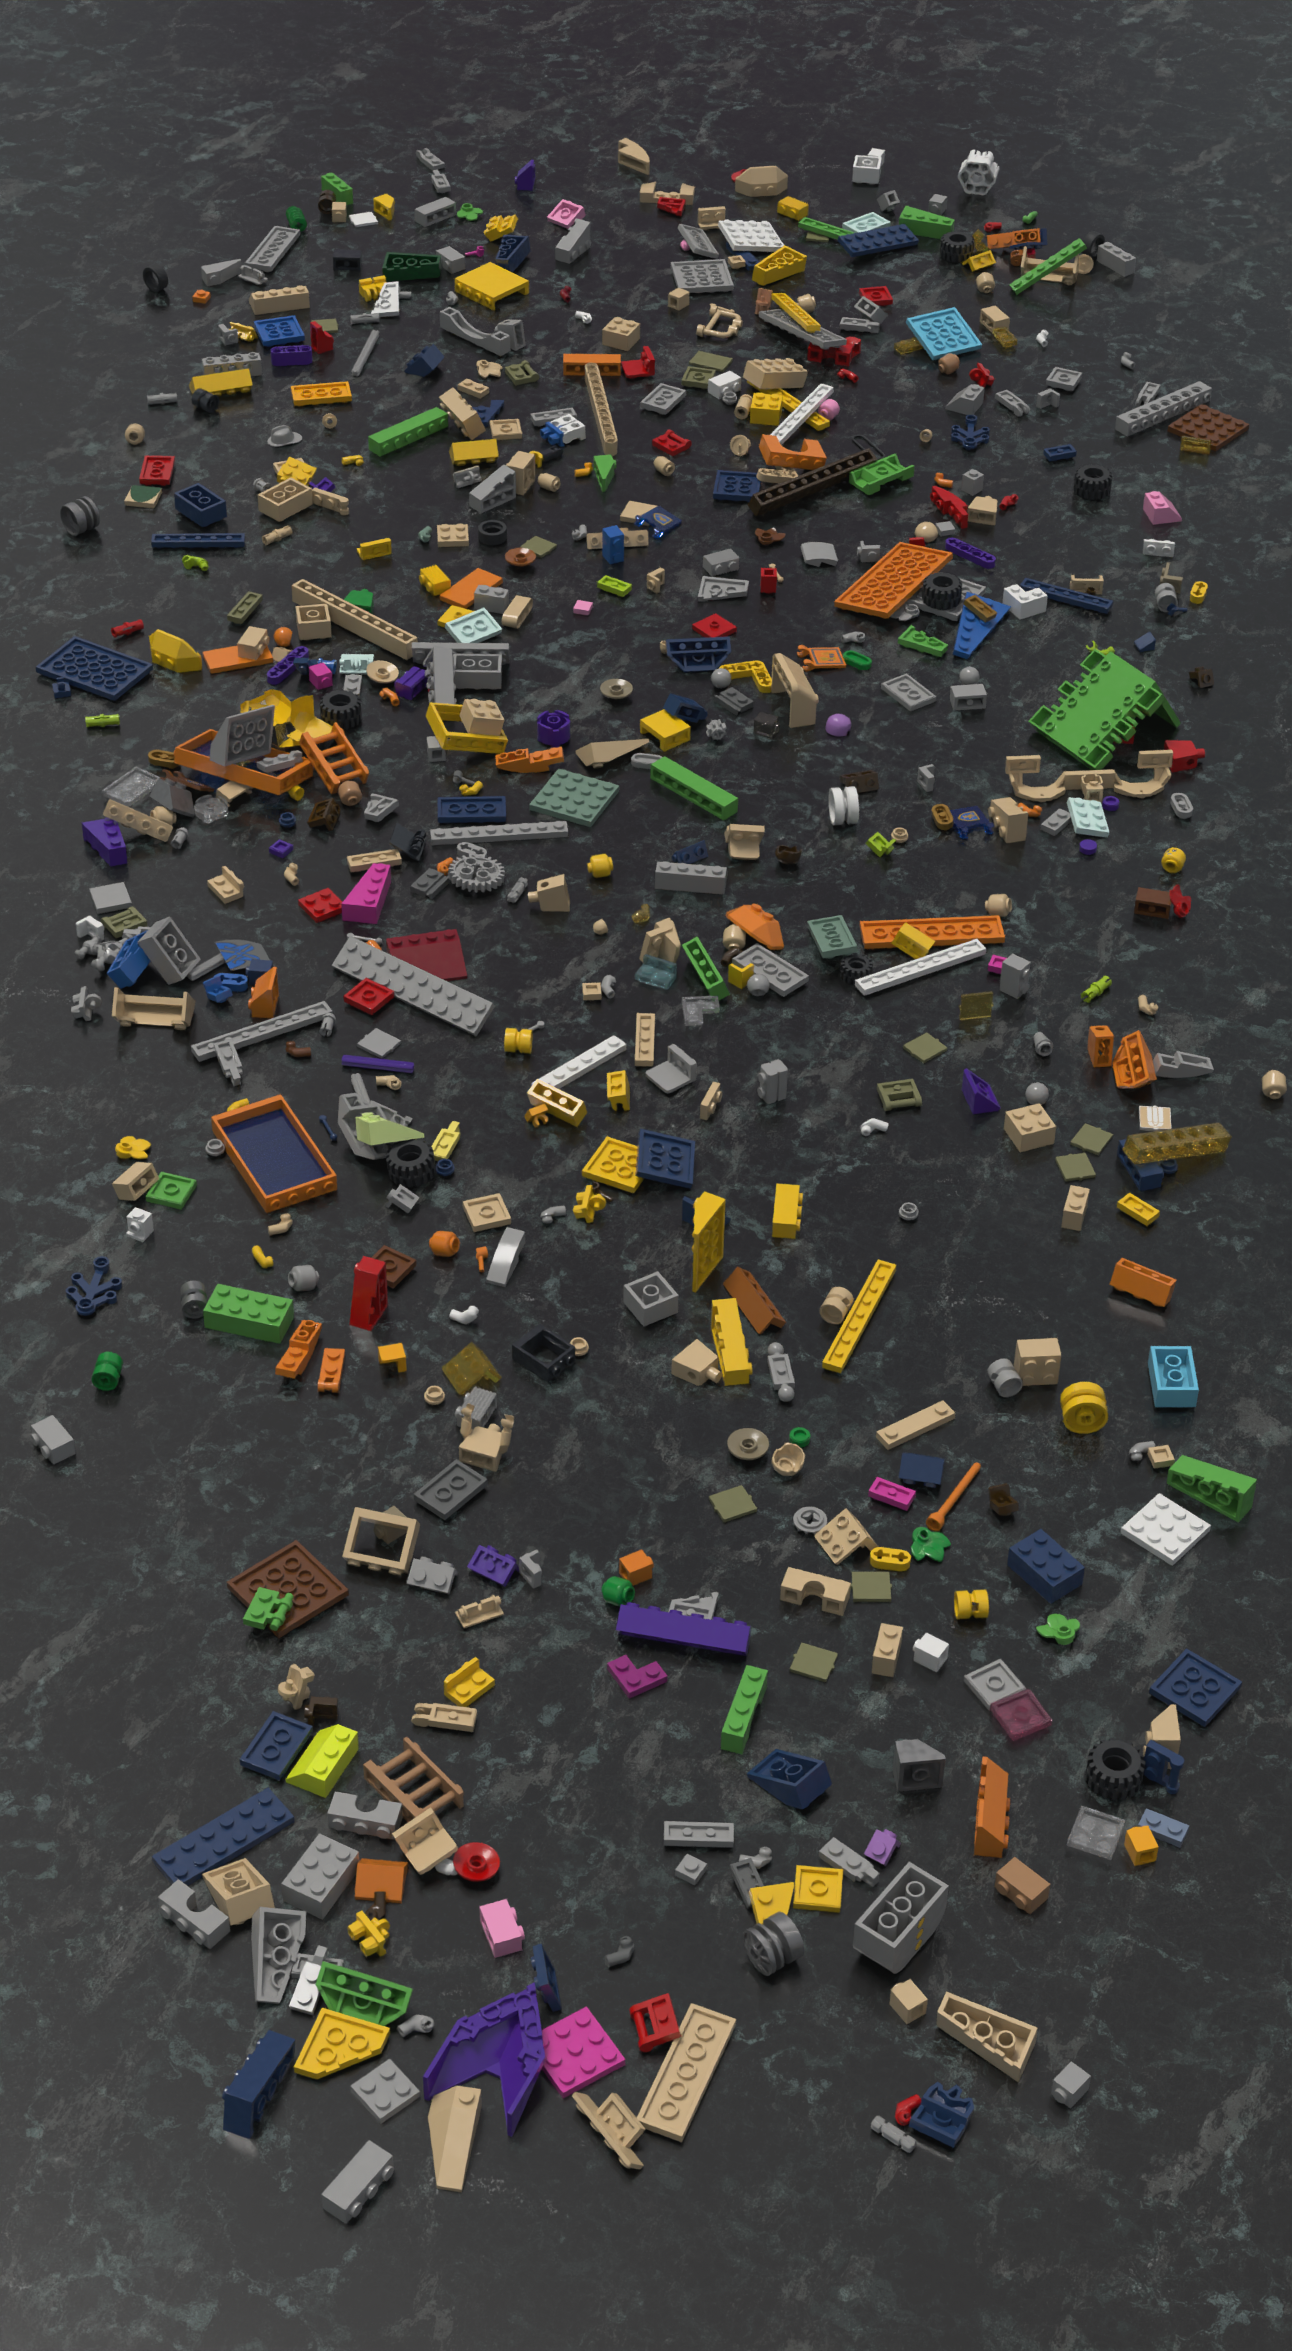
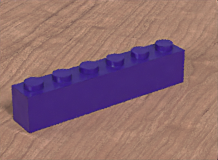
M627 1602V1605L621 1604L616 1626V1631L620 1635L747 1656L752 1630L750 1626H747L746 1622L734 1621L733 1624L725 1622L726 1619L720 1617H713L712 1620L704 1619V1615L696 1613L686 1616L682 1615L683 1612L678 1610L663 1612L661 1608L655 1606H648V1609L639 1608V1604Z

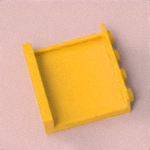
M489 262L455 278V291L495 310V301L516 291L524 295L529 294V281Z

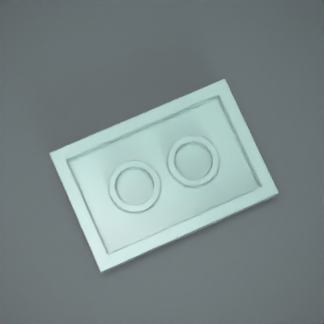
M874 212L842 224L843 229L854 233L890 227V221Z
M485 608L445 624V629L457 643H479L502 632V628Z
M1069 797L1067 805L1075 833L1108 838L1110 832L1101 802Z

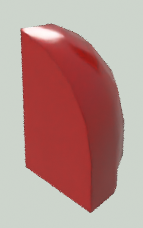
M855 337L845 338L847 339V345H853L852 358L861 353L860 339Z

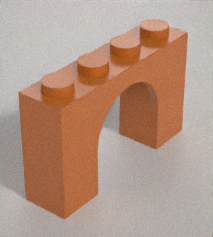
M762 434L759 449L767 465L815 470L825 465L827 458L818 440L804 439L801 452H795L784 448L777 436Z

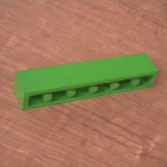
M435 407L368 436L369 450L378 456H382L448 427V413Z
M664 756L651 764V779L720 819L725 820L738 812L737 797Z

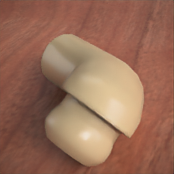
M1145 995L1138 997L1139 1009L1148 1015L1156 1014L1158 1010L1157 1004L1154 1006V1003H1150L1149 1005Z
M282 1214L279 1224L268 1226L270 1236L284 1233L292 1225L290 1214Z

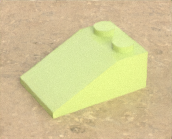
M372 1112L362 1113V1116L355 1117L357 1140L369 1145L424 1138V1133L381 1118L380 1115H373Z

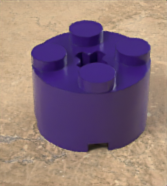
M554 710V713L545 711L538 716L537 740L539 742L550 745L552 748H558L570 739V719L567 713Z

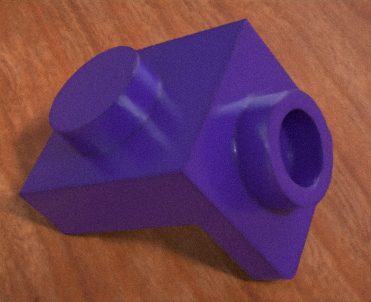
M326 477L317 485L309 482L312 489L318 488L331 493L336 488Z

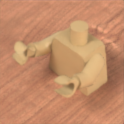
M468 1403L466 1408L461 1410V1414L464 1417L462 1418L460 1433L464 1441L459 1446V1461L496 1472L501 1455L507 1452L512 1432L510 1428L513 1427L514 1416L504 1414L506 1419H501V1425L504 1427L502 1431L496 1424H490L488 1429L479 1426L472 1429L471 1414L475 1406Z

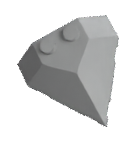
M357 1093L341 1095L339 1097L338 1124L354 1154L373 1160L386 1158L387 1150L392 1148L391 1145L394 1143L397 1144L398 1141L369 1145L357 1140L355 1117L362 1116V1113L372 1112L373 1115H380L381 1118L406 1127L413 1118L408 1116L404 1118L398 1115L397 1111L375 1101H365Z

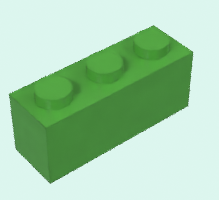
M333 173L321 176L322 191H333L336 195V202H346V205L353 204V189Z

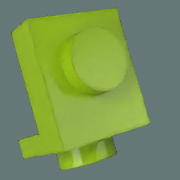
M877 832L865 844L881 857L885 853L888 855L894 849L893 845L896 840L892 839L888 842Z

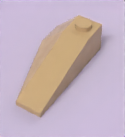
M649 739L590 743L576 750V754L586 766L601 768L603 764L648 743Z
M455 2086L434 2095L432 2098L428 2123L437 2189L462 2192L482 2107L481 2089Z

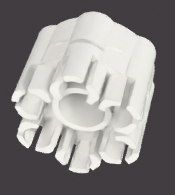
M972 150L968 159L962 162L958 179L966 193L986 195L996 182L999 166L997 167L998 164L993 162L992 152L988 151V154L983 152L981 156V152L977 150L975 154V150ZM975 172L981 173V176L976 175Z

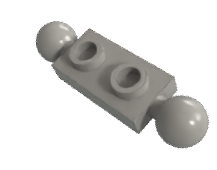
M774 1342L768 1347L769 1356L767 1362L774 1390H779V1398L784 1402H788L794 1397L793 1388L795 1382L788 1354H783V1346L780 1343Z

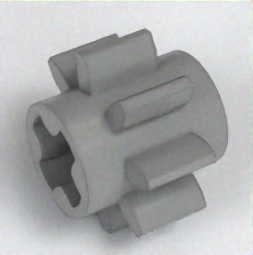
M720 719L711 720L709 725H706L707 736H711L712 740H721L726 735V725L721 723Z

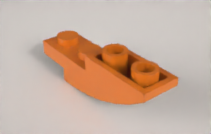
M1040 228L987 235L989 250L1010 248L1009 246L1025 242H1041Z
M562 747L536 751L530 754L528 748L518 749L513 752L495 755L497 768L520 773L549 771V765L564 762Z
M303 1320L289 1340L288 1350L275 1368V1375L295 1378L297 1374L302 1375L318 1341L322 1329L321 1323H316L312 1320Z

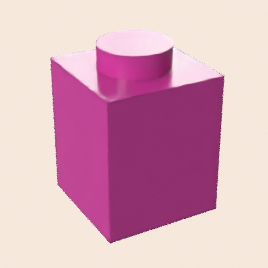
M324 663L310 666L309 681L318 690L333 686L332 672Z

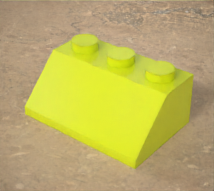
M339 1724L318 1731L287 1776L286 1783L326 1798L359 1749L358 1732Z

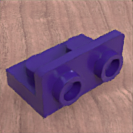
M479 1545L467 1568L505 1587L514 1570L519 1572L517 1560L508 1554H505V1556L498 1554L499 1551L489 1545L487 1548Z

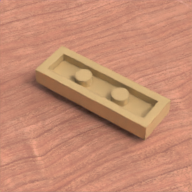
M398 849L347 856V863L351 872L368 870L373 863H382L390 866L402 864Z

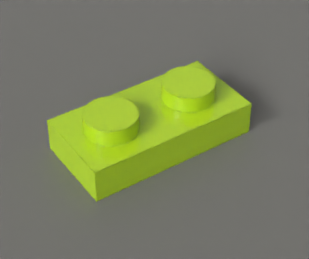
M605 575L597 582V588L624 597L632 590V584Z

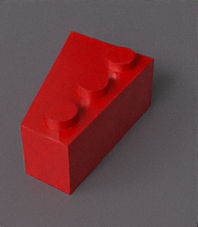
M363 1256L354 1268L355 1276L349 1325L372 1331L388 1306L386 1262Z

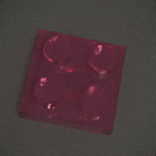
M1030 1689L1013 1694L990 1705V1710L1013 1741L1052 1725L1051 1717Z

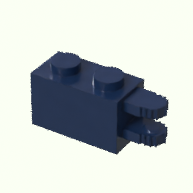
M671 693L663 707L672 716L695 723L699 719L704 720L708 715L707 711L694 700Z

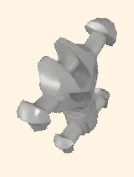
M124 934L120 941L101 943L102 939L99 935L92 936V940L85 941L82 948L75 951V955L80 959H83L86 953L98 955L97 959L92 961L91 966L102 972L105 970L104 964H112L125 941L133 936Z

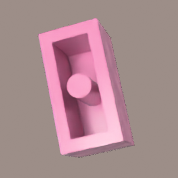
M507 1899L480 1906V1922L495 1958L521 1951L522 1940L525 1939L522 1926H517L516 1911L514 1907L510 1908Z

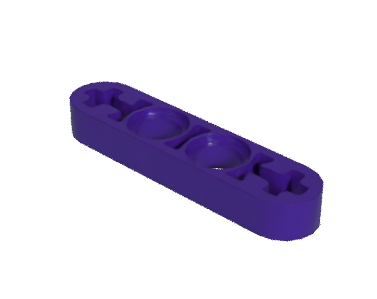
M946 539V550L984 568L991 569L995 567V556L959 539Z
M299 646L291 651L267 672V682L270 684L282 682L297 669L291 661H294L295 658H309L308 648Z

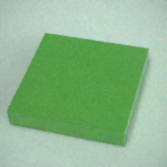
M161 1172L158 1176L159 1180L152 1185L147 1193L146 1201L182 1210L197 1186V1180Z

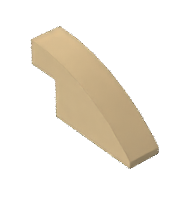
M627 138L620 140L618 143V163L648 175L650 161L646 151Z

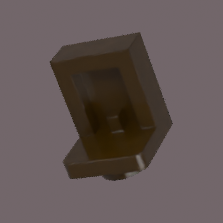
M1204 666L1195 667V671L1189 672L1190 678L1198 679L1199 688L1214 685L1212 669H1204Z
M1007 1483L988 1488L990 1507L996 1513L1007 1516L1011 1515L1012 1512L1019 1511L1018 1502L1010 1496V1486Z
M311 1696L310 1704L305 1706L304 1718L308 1719V1724L314 1727L315 1718L338 1719V1698Z

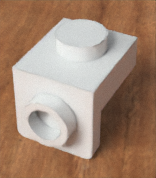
M91 916L76 922V931L79 938L89 934L91 937L99 935L104 940V926L101 922H98Z

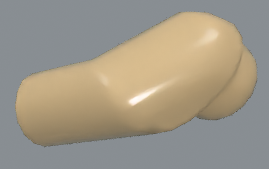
M290 863L284 872V877L295 886L299 883V879L296 877L298 866L295 863Z
M394 1075L376 1076V1086L386 1085L392 1090H398L401 1087V1081Z

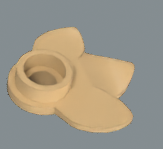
M479 360L476 364L478 373L483 378H487L489 375L501 376L500 370L503 368L497 363Z

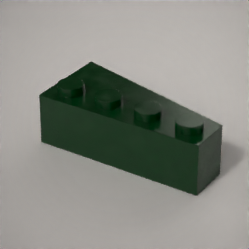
M387 252L382 273L386 277V282L438 278L442 271L441 255Z

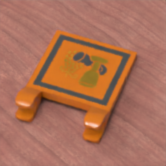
M804 645L798 646L799 651L803 650L802 652H797L798 657H804L809 654L811 660L805 659L803 661L805 665H808L803 666V670L806 672L815 668H846V663L839 647L807 648Z

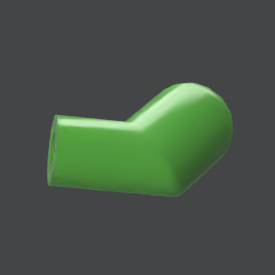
M1033 211L1028 216L1024 215L1023 223L1030 224L1038 216V213Z

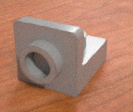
M224 324L218 325L219 338L225 345L238 343L237 329L229 330Z
M933 764L918 768L917 782L926 792L933 791V783L935 782V766Z
M400 1184L396 1191L392 1189L386 1197L389 1200L386 1207L389 1208L394 1203L409 1213L419 1197Z
M538 1550L526 1553L519 1558V1573L533 1588L541 1585L542 1570L539 1566L540 1553Z

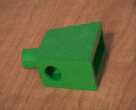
M362 589L361 591L352 590L344 599L373 614V593L367 589Z

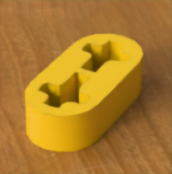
M1201 581L1194 583L1190 593V601L1192 603L1200 604L1204 601L1207 594V583Z
M876 1547L871 1550L870 1564L875 1568L905 1571L910 1567L911 1555L905 1550Z

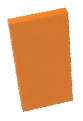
M477 568L440 594V600L453 606L467 609L474 604V592L478 585L496 588L503 583V578Z
M238 646L203 652V658L211 674L273 663V657L268 646L264 648L263 653L260 654L257 660L238 657Z

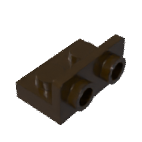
M872 770L840 775V782L844 783L846 787L854 786L857 793L879 789L878 773Z
M333 798L315 803L307 824L310 828L320 827L325 824L327 829L332 831L341 812L339 805L336 804Z

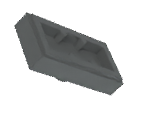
M748 1858L730 1864L729 1870L747 1909L752 1908L749 1896L750 1888L763 1887L764 1885L752 1859Z

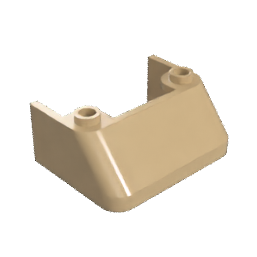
M1024 246L1021 276L1046 261L1028 258L1026 246ZM1079 254L1076 255L1074 263L1066 262L1040 280L1064 283L1066 285L1074 284L1079 271Z
M781 653L773 654L771 693L787 691L791 699L790 728L815 724L816 704H818L819 699L809 684L803 668Z
M114 987L112 1017L117 1022H120L121 1026L130 1027L131 1024L173 1026L177 1030H186V1027L190 1026L195 1008V1000L188 992H184L183 998L125 995L119 988Z

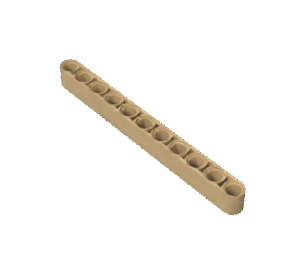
M587 363L585 365V382L605 455L611 454L614 456L617 454V436L598 365Z

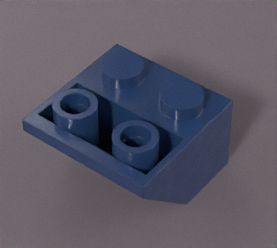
M434 344L430 347L425 346L420 353L414 355L412 360L406 364L407 368L404 372L425 377L442 361L444 355Z

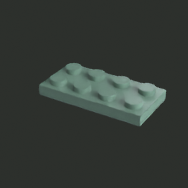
M842 915L807 921L808 929L822 958L830 959L835 956L851 955L858 952L857 944Z

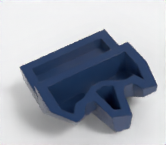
M936 2082L923 2095L920 2106L910 2119L909 2127L954 2148L963 2135L974 2110L973 2099L960 2098L962 2089L958 2085L945 2091L943 2090V2085Z

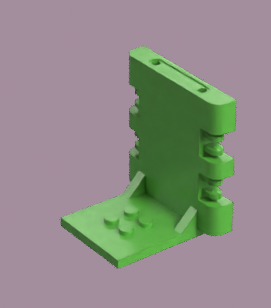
M1096 649L1080 664L1082 669L1088 674L1082 673L1080 675L1083 682L1080 683L1075 680L1073 682L1075 686H1073L1068 681H1065L1058 688V691L1064 697L1058 699L1062 705L1058 707L1053 704L1051 707L1053 711L1043 705L1029 720L1031 726L1038 733L1091 770H1102L1113 758L1110 751L1113 752L1116 749L1112 745L1114 741L1120 744L1122 742L1120 738L1128 742L1136 733L1133 727H1136L1138 723L1134 719L1136 716L1139 719H1143L1145 716L1141 712L1149 717L1155 713L1176 728L1181 724L1153 679L1110 651L1105 656Z

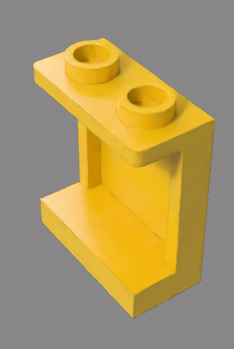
M665 709L640 719V733L650 732L660 740V749L664 752L690 741L691 727L680 718L672 716Z

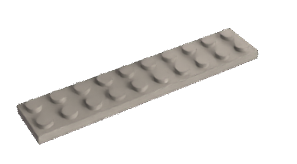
M352 936L348 938L331 965L334 969L359 981L368 978L393 990L395 998L474 1036L478 1035L495 1007L490 1001Z

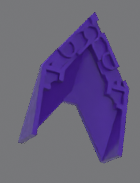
M535 1982L526 1986L525 1990L517 1994L513 1992L479 2009L478 2013L468 2018L464 2016L457 2020L423 2076L425 2100L429 2101L438 2093L455 2086H460L484 2073H488L500 2078L507 2135L513 2136L545 2061Z

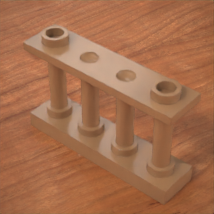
M408 1737L403 1739L404 1752L384 1765L376 1766L371 1760L363 1764L364 1779L386 1801L402 1803L403 1818L407 1822H410L430 1807L435 1812L451 1801L460 1809L464 1807L463 1789L458 1784L455 1785L421 1751L420 1746L416 1742L413 1743ZM408 1759L416 1765L415 1768L396 1780H390L386 1776L388 1772ZM422 1773L430 1779L429 1782L409 1795L404 1794L399 1789ZM436 1787L445 1793V1795L423 1809L418 1808L414 1804L416 1800Z

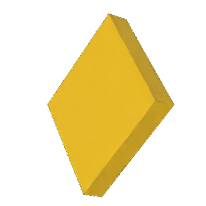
M797 1865L793 1908L840 1913L843 1869Z

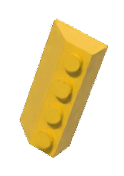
M249 369L192 377L189 384L192 394L198 388H202L218 397L225 393L232 395L238 391L245 393L250 391L253 386Z

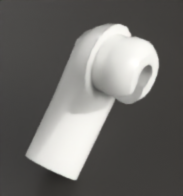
M871 1118L861 1125L860 1130L864 1136L870 1135L875 1129L886 1132L888 1123Z

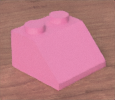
M1156 491L1145 493L1143 510L1153 525L1182 521L1173 504L1164 495Z

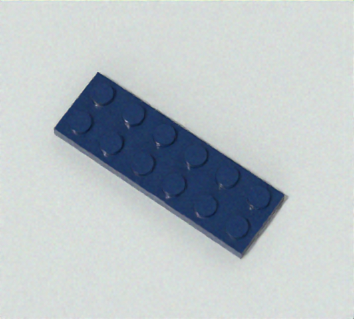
M905 224L838 237V242L851 257L918 245L919 242L918 238Z
M268 1787L154 1854L152 1862L171 1884L179 1879L189 1886L202 1878L203 1873L219 1868L295 1822L294 1816Z

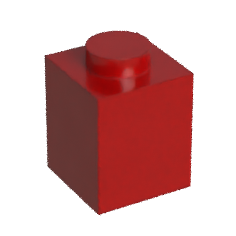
M761 568L760 592L776 593L777 569Z

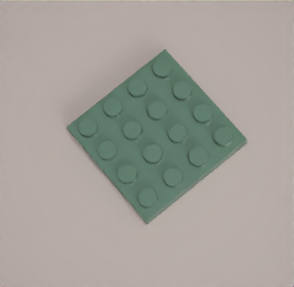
M558 769L529 804V810L591 827L619 792V785Z

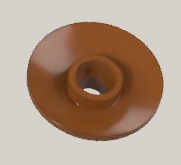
M514 548L506 552L505 560L509 564L521 567L533 563L536 560V554L527 548Z

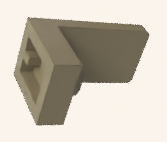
M1167 562L1166 568L1163 567L1160 584L1169 583L1174 586L1175 592L1180 594L1183 577L1169 576L1170 563Z

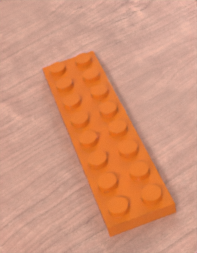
M999 915L860 921L864 949L895 948L896 946L891 943L905 922L934 940L933 946L960 945L974 939H978L982 944L1005 943V935Z

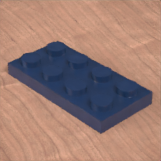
M505 796L438 797V823L506 822Z

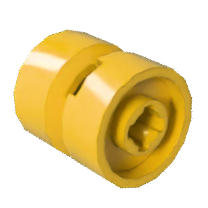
M506 1028L504 1051L516 1052V1050H519L520 1053H531L533 1031L522 1029L518 1032L515 1028Z
M985 1589L973 1590L972 1593H969L967 1590L955 1591L954 1609L956 1619H969L971 1615L975 1618H988L989 1601L987 1591Z

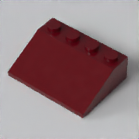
M456 929L386 939L387 953L445 981L467 979L461 943Z

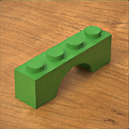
M746 1665L721 1732V1749L743 1754L749 1738L755 1709L758 1703L761 1704L767 1689L768 1670Z

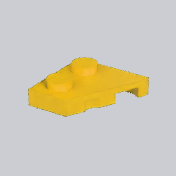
M793 1882L750 1888L749 1896L756 1923L763 1924V1920L778 1911L786 1915L788 1914L794 1888Z

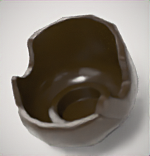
M780 845L777 846L775 855L781 863L794 865L800 860L803 849L798 851L797 846L790 848Z

